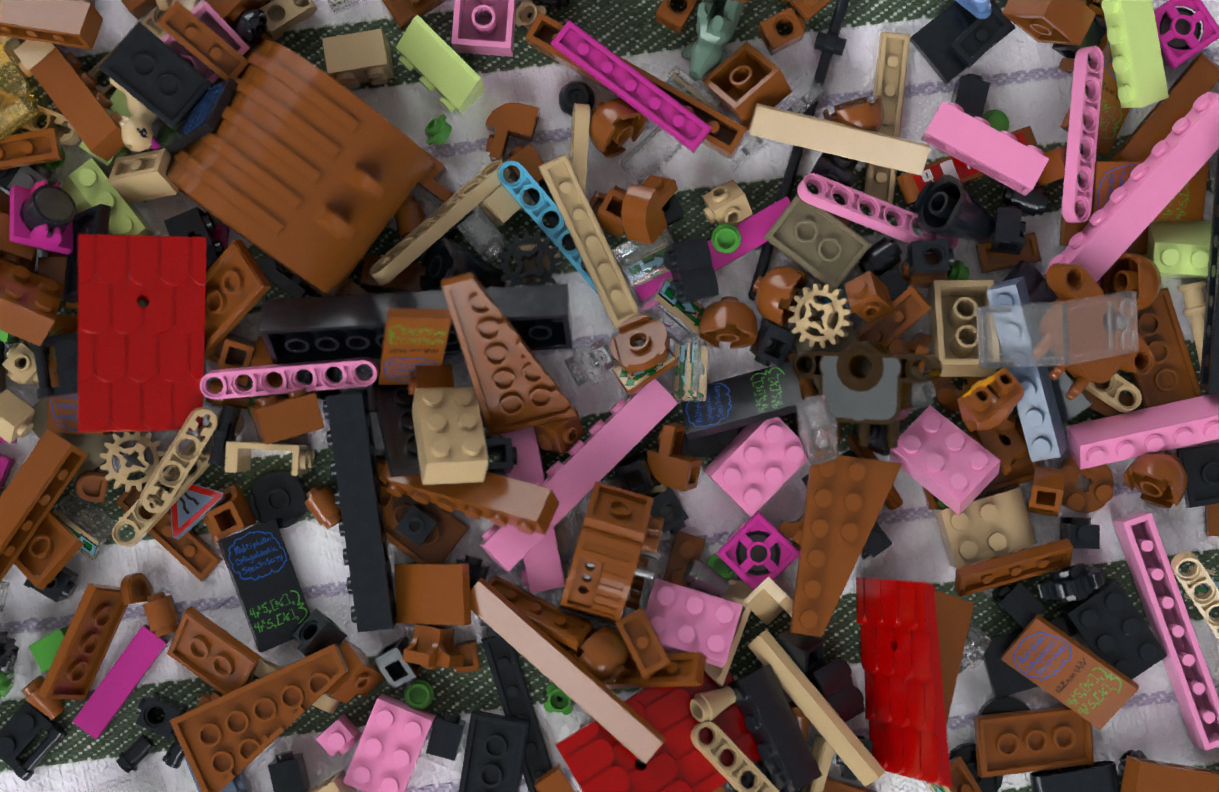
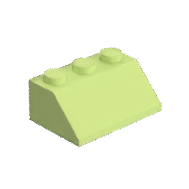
M417 14L396 46L401 55L398 60L408 71L414 68L421 75L418 80L428 91L432 92L435 89L442 96L439 101L451 113L456 110L462 115L486 91L482 78Z
M94 158L89 159L68 175L61 188L75 202L76 214L99 204L111 206L108 235L152 236L155 234V231L133 203H128L108 182L110 172L103 163Z
M1152 221L1148 226L1147 254L1144 255L1157 265L1161 277L1208 280L1212 221Z

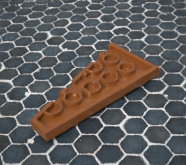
M468 273L442 280L445 298L489 435H500L577 416L576 408L475 275Z
M811 452L790 633L822 637L902 466L901 463Z
M337 643L169 720L201 792H220L348 671Z

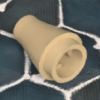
M729 686L698 693L690 701L691 712L697 721L710 722L729 705L736 702V695Z

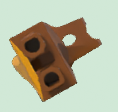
M1006 367L985 380H979L972 385L966 394L957 399L968 435L1001 460L999 469L1005 476L1010 473L1013 460L1024 458L1029 453L1028 447L1015 429L1017 418L1011 413L1022 399L1024 388ZM999 436H1006L1010 445H1004L1000 441Z

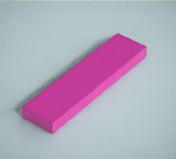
M146 624L143 625L72 722L93 738L98 739L169 641L162 636L156 638L155 632H151L150 627Z

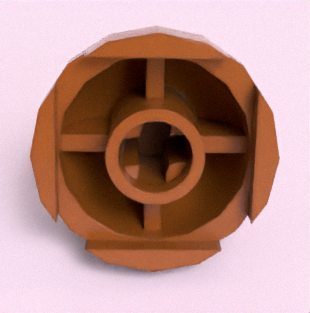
M875 95L874 102H867V98L863 97L835 105V112L829 114L828 109L823 111L824 119L858 129L878 132L884 119L881 96Z
M621 98L600 102L591 112L589 137L598 151L606 158H613L627 150L622 147L626 141L631 138L635 142L644 130L647 118Z
M1123 253L1101 277V289L1104 291V295L1121 297L1126 301L1130 312H1137L1149 307L1157 299L1160 292V271L1157 265L1145 255Z
M777 266L770 269L764 277L759 276L753 286V292L757 293L755 303L761 316L780 327H783V324L786 325L788 318L792 317L795 313L789 310V307L797 306L798 304L793 297L799 295V289L806 286L807 273L788 266Z
M722 297L720 301L710 304L700 317L699 340L704 344L720 348L719 342H731L729 348L736 349L748 347L756 342L758 335L756 315L749 306L740 302L736 297Z
M1149 452L1137 457L1129 465L1124 473V482L1131 491L1134 488L1140 491L1142 494L1139 498L1145 502L1167 509L1171 508L1173 504L1179 505L1187 490L1188 475L1174 454L1169 452Z
M609 625V629L606 626L600 628L582 644L581 648L584 652L580 658L575 654L573 656L602 683H606L610 679L616 682L627 670L624 665L628 660L629 649L621 633L614 626Z

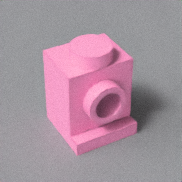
M343 714L322 732L316 740L331 757L336 753L341 756L361 738L362 733Z

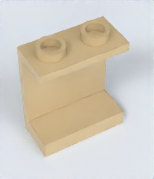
M246 440L226 442L225 472L238 473L250 470L251 449L293 451L292 476L309 473V468H313L314 451L310 450V444L274 442L265 445L261 441Z

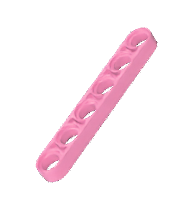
M1097 46L1080 48L1076 52L1074 60L1062 198V215L1068 223L1085 222L1091 214L1104 69L1103 52ZM1088 54L1090 55V59H1091V65H1090V66H1089V63H1088ZM1086 84H1087V87H1088V97H1087L1086 92H1085V86H1086ZM1083 113L1086 118L1085 126L1083 124ZM1081 143H1082V146H1083V155H1082V156H1081V152H1080V145H1081ZM1078 173L1080 174V180H1081L1080 186H1079V184H1078V178H1077V177H1078ZM1076 203H1077V206H1078V214H1077V216H1076V213H1075V204H1076Z
M808 174L797 187V193L804 202L908 244L912 241L939 240L938 236L945 237L948 240L949 248L953 250L959 244V238L933 234L921 229L923 237L918 236L912 229V225L918 226L916 223L918 214L821 175ZM807 183L816 186L818 189L817 195L808 190ZM833 194L842 196L845 205L838 204L834 200ZM861 204L870 209L871 216L865 215L861 211ZM886 215L894 217L897 221V226L891 225L887 221Z
M356 357L218 369L210 371L202 378L200 389L204 396L209 399H227L285 394L306 388V392L365 387L371 385L379 375V367L375 360L370 357ZM360 364L369 365L372 368L373 376L370 379L360 378L356 372L357 366ZM332 366L338 367L343 373L342 380L338 382L331 381L327 377V369ZM301 369L310 371L313 376L312 383L307 385L300 383L297 379V372ZM268 373H279L283 378V384L279 387L271 386L267 381ZM246 374L251 377L253 381L251 389L245 390L240 388L237 383L239 375ZM210 377L219 378L223 383L222 391H211L207 385L208 379Z

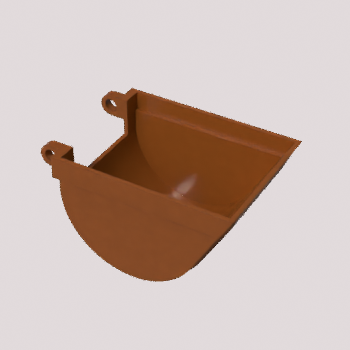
M262 33L260 38L254 40V45L247 43L250 48L242 56L249 61V64L234 80L238 83L236 92L228 107L226 106L216 131L206 134L196 142L171 154L172 157L166 175L177 186L178 191L291 274L301 279L321 296L368 294L366 290L350 280L348 276L417 183L443 203L454 195L438 182L447 169L443 163L415 144L391 122L343 85L306 59L278 44L265 33Z

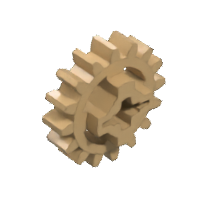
M819 283L813 284V291L809 287L802 288L804 296L795 295L793 298L798 304L797 306L789 307V310L795 312L794 317L788 318V322L796 323L792 333L802 334L799 339L801 343L810 340L809 347L811 348L817 347L819 343L821 348H829V341L833 345H838L840 343L838 336L847 337L849 335L845 330V326H853L854 322L848 320V315L854 313L852 309L846 308V305L849 304L848 298H840L843 290L836 289L833 291L832 284H825L822 288V285ZM818 296L828 297L832 302L826 304ZM820 311H824L825 315L821 317L822 321H818L817 318L821 315ZM816 328L824 336H818L810 330Z
M142 431L135 432L134 435H131L130 432H124V437L122 438L117 434H113L115 442L113 444L104 443V446L109 451L108 453L100 454V457L107 462L101 465L100 469L109 470L110 473L106 475L105 479L107 481L115 479L114 487L116 489H119L124 484L125 492L127 493L131 492L133 486H136L138 492H142L143 484L148 482L160 463V458L166 453L165 451L157 450L162 443L159 440L152 443L153 434L150 432L145 437H142ZM138 441L134 447L127 449L121 447L127 442ZM149 448L154 457L153 466L147 462L146 458ZM122 454L132 457L139 454L138 460L141 461L145 468L136 465L128 468L129 462ZM114 456L119 458L121 465L118 474L113 465ZM141 472L146 474L141 479L128 480L133 474Z

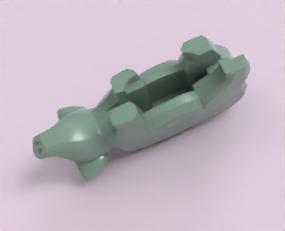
M703 0L699 4L696 24L698 37L696 41L690 42L681 54L682 58L691 61L689 76L692 80L700 81L708 70L716 69L728 58L727 52L722 47L733 37L745 3L732 0Z

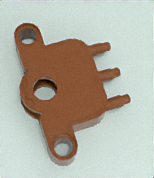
M1067 263L1051 265L1046 273V282L1058 299L1040 321L1039 335L1041 340L1035 346L1031 356L1038 360L1050 349L1058 361L1052 367L1049 377L1052 380H1057L1067 369L1076 378V381L1066 393V397L1069 400H1074L1090 382L1105 383L1118 370L1143 375L1149 373L1154 367L1155 356L1135 329L1130 328L1131 313L1126 301L1119 296L1104 295V291L1081 265Z

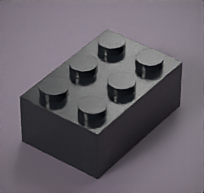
M1105 578V585L1099 586L1100 588L1092 589L1093 593L1088 594V597L1085 599L1069 602L1060 608L1058 612L1065 617L1068 627L1081 645L1132 680L1168 655L1118 581Z

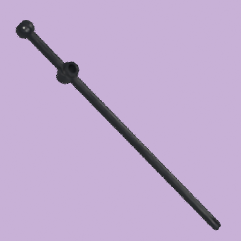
M837 0L827 34L818 31L814 49L821 50L822 52L803 111L804 115L814 117L833 54L838 56L843 54L847 39L839 37V33L850 0ZM795 145L792 147L776 202L786 196L790 198L804 152L803 147ZM769 242L762 246L748 293V297L752 301H755L757 294L753 292L755 281L759 276H765L772 257L774 246Z

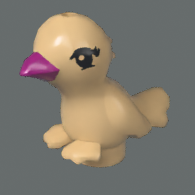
M110 78L111 85L122 91L126 96L131 116L130 119L122 116L123 121L119 122L125 146L137 152L148 148H161L152 128V124L158 116Z

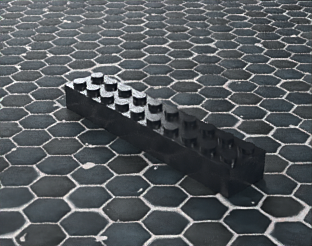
M551 283L536 286L519 285L517 287L485 288L532 351L573 349L572 314L568 284ZM427 290L424 292L400 291L387 294L368 293L350 296L336 295L331 297L308 296L294 299L277 298L274 300H263L260 333L273 364L356 357L380 359L388 308L449 309L444 291ZM451 316L444 355L463 354Z

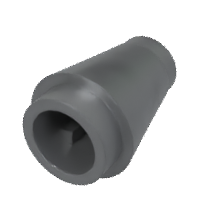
M693 559L683 574V580L688 582L687 586L717 595L718 597H722L729 586V582L703 560L697 561Z

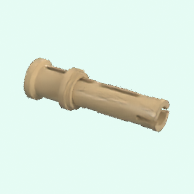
M1205 280L1177 286L1178 291H1182L1186 309L1183 310V313L1190 319L1200 363V371L1206 297L1203 288L1206 285Z

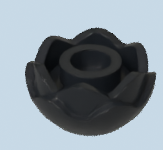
M249 9L242 14L236 31L245 43L254 45V40L260 38L262 26L267 23L266 14L261 9Z
M571 81L565 84L559 92V106L563 112L572 116L574 103L589 104L591 111L595 103V95L592 88L582 81ZM575 96L579 97L578 101L574 100Z

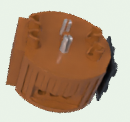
M595 481L560 602V611L617 627L615 622L620 620L624 606L638 610L644 580H653L655 576V570L647 568L649 560L656 562L659 557L657 548L664 518L650 515L654 498Z

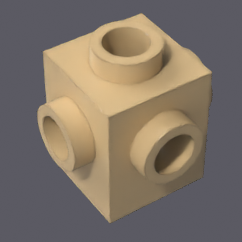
M733 179L702 196L706 204L703 212L711 225L716 223L719 226L727 223L735 226L753 216L745 193Z
M21 342L14 345L7 352V359L2 364L9 371L7 373L8 377L19 385L37 386L38 377L34 350L30 349L29 343ZM46 350L47 360H48V366H49V357H48L49 352Z

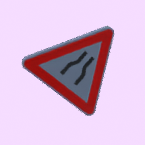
M192 484L170 508L173 538L180 539L207 515V512L211 511L225 499V494Z

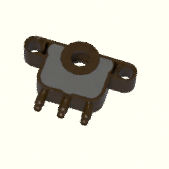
M876 341L850 343L842 351H801L795 354L791 361L792 371L798 377L818 379V407L822 416L830 421L832 445L840 444L842 422L858 423V438L861 447L869 445L870 424H887L888 448H897L899 422L908 417L912 408L913 383L934 381L942 373V363L935 355L891 353L886 346ZM864 356L871 362V371L868 376H865L860 369V362ZM808 357L811 358L813 363L811 371L806 367ZM922 361H925L928 365L929 370L926 376H923L919 369Z

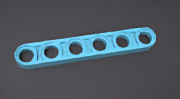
M512 160L502 163L497 173L501 184L547 237L551 238L553 244L559 248L560 252L597 293L588 272L583 271L581 267L582 259L577 248L566 250L562 246V239L566 234H569V231L556 204L520 163ZM511 165L516 166L520 171V177L514 183H508L503 178L504 169ZM529 188H534L538 191L540 198L535 205L529 206L523 201V193ZM548 211H554L559 216V222L553 228L545 227L542 221L543 215Z

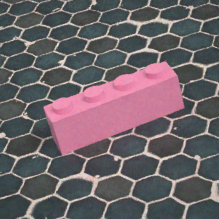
M942 101L921 140L1024 196L1033 190L1050 159L1043 155L1044 153L1041 149L1033 145L1025 146L1016 141V136L1010 132H999L990 127L991 124L984 118L978 116L973 118L964 113V109L953 102H948L947 104Z

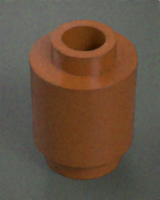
M414 195L408 196L394 214L401 238L407 236L426 219L421 203L416 200Z
M319 484L306 494L308 499L304 503L320 526L324 525L329 530L339 523V519H342L341 507L337 508L335 494L329 486L323 488Z
M164 592L148 596V603L143 604V608L151 632H155L156 638L176 632L180 619L172 595L165 596Z

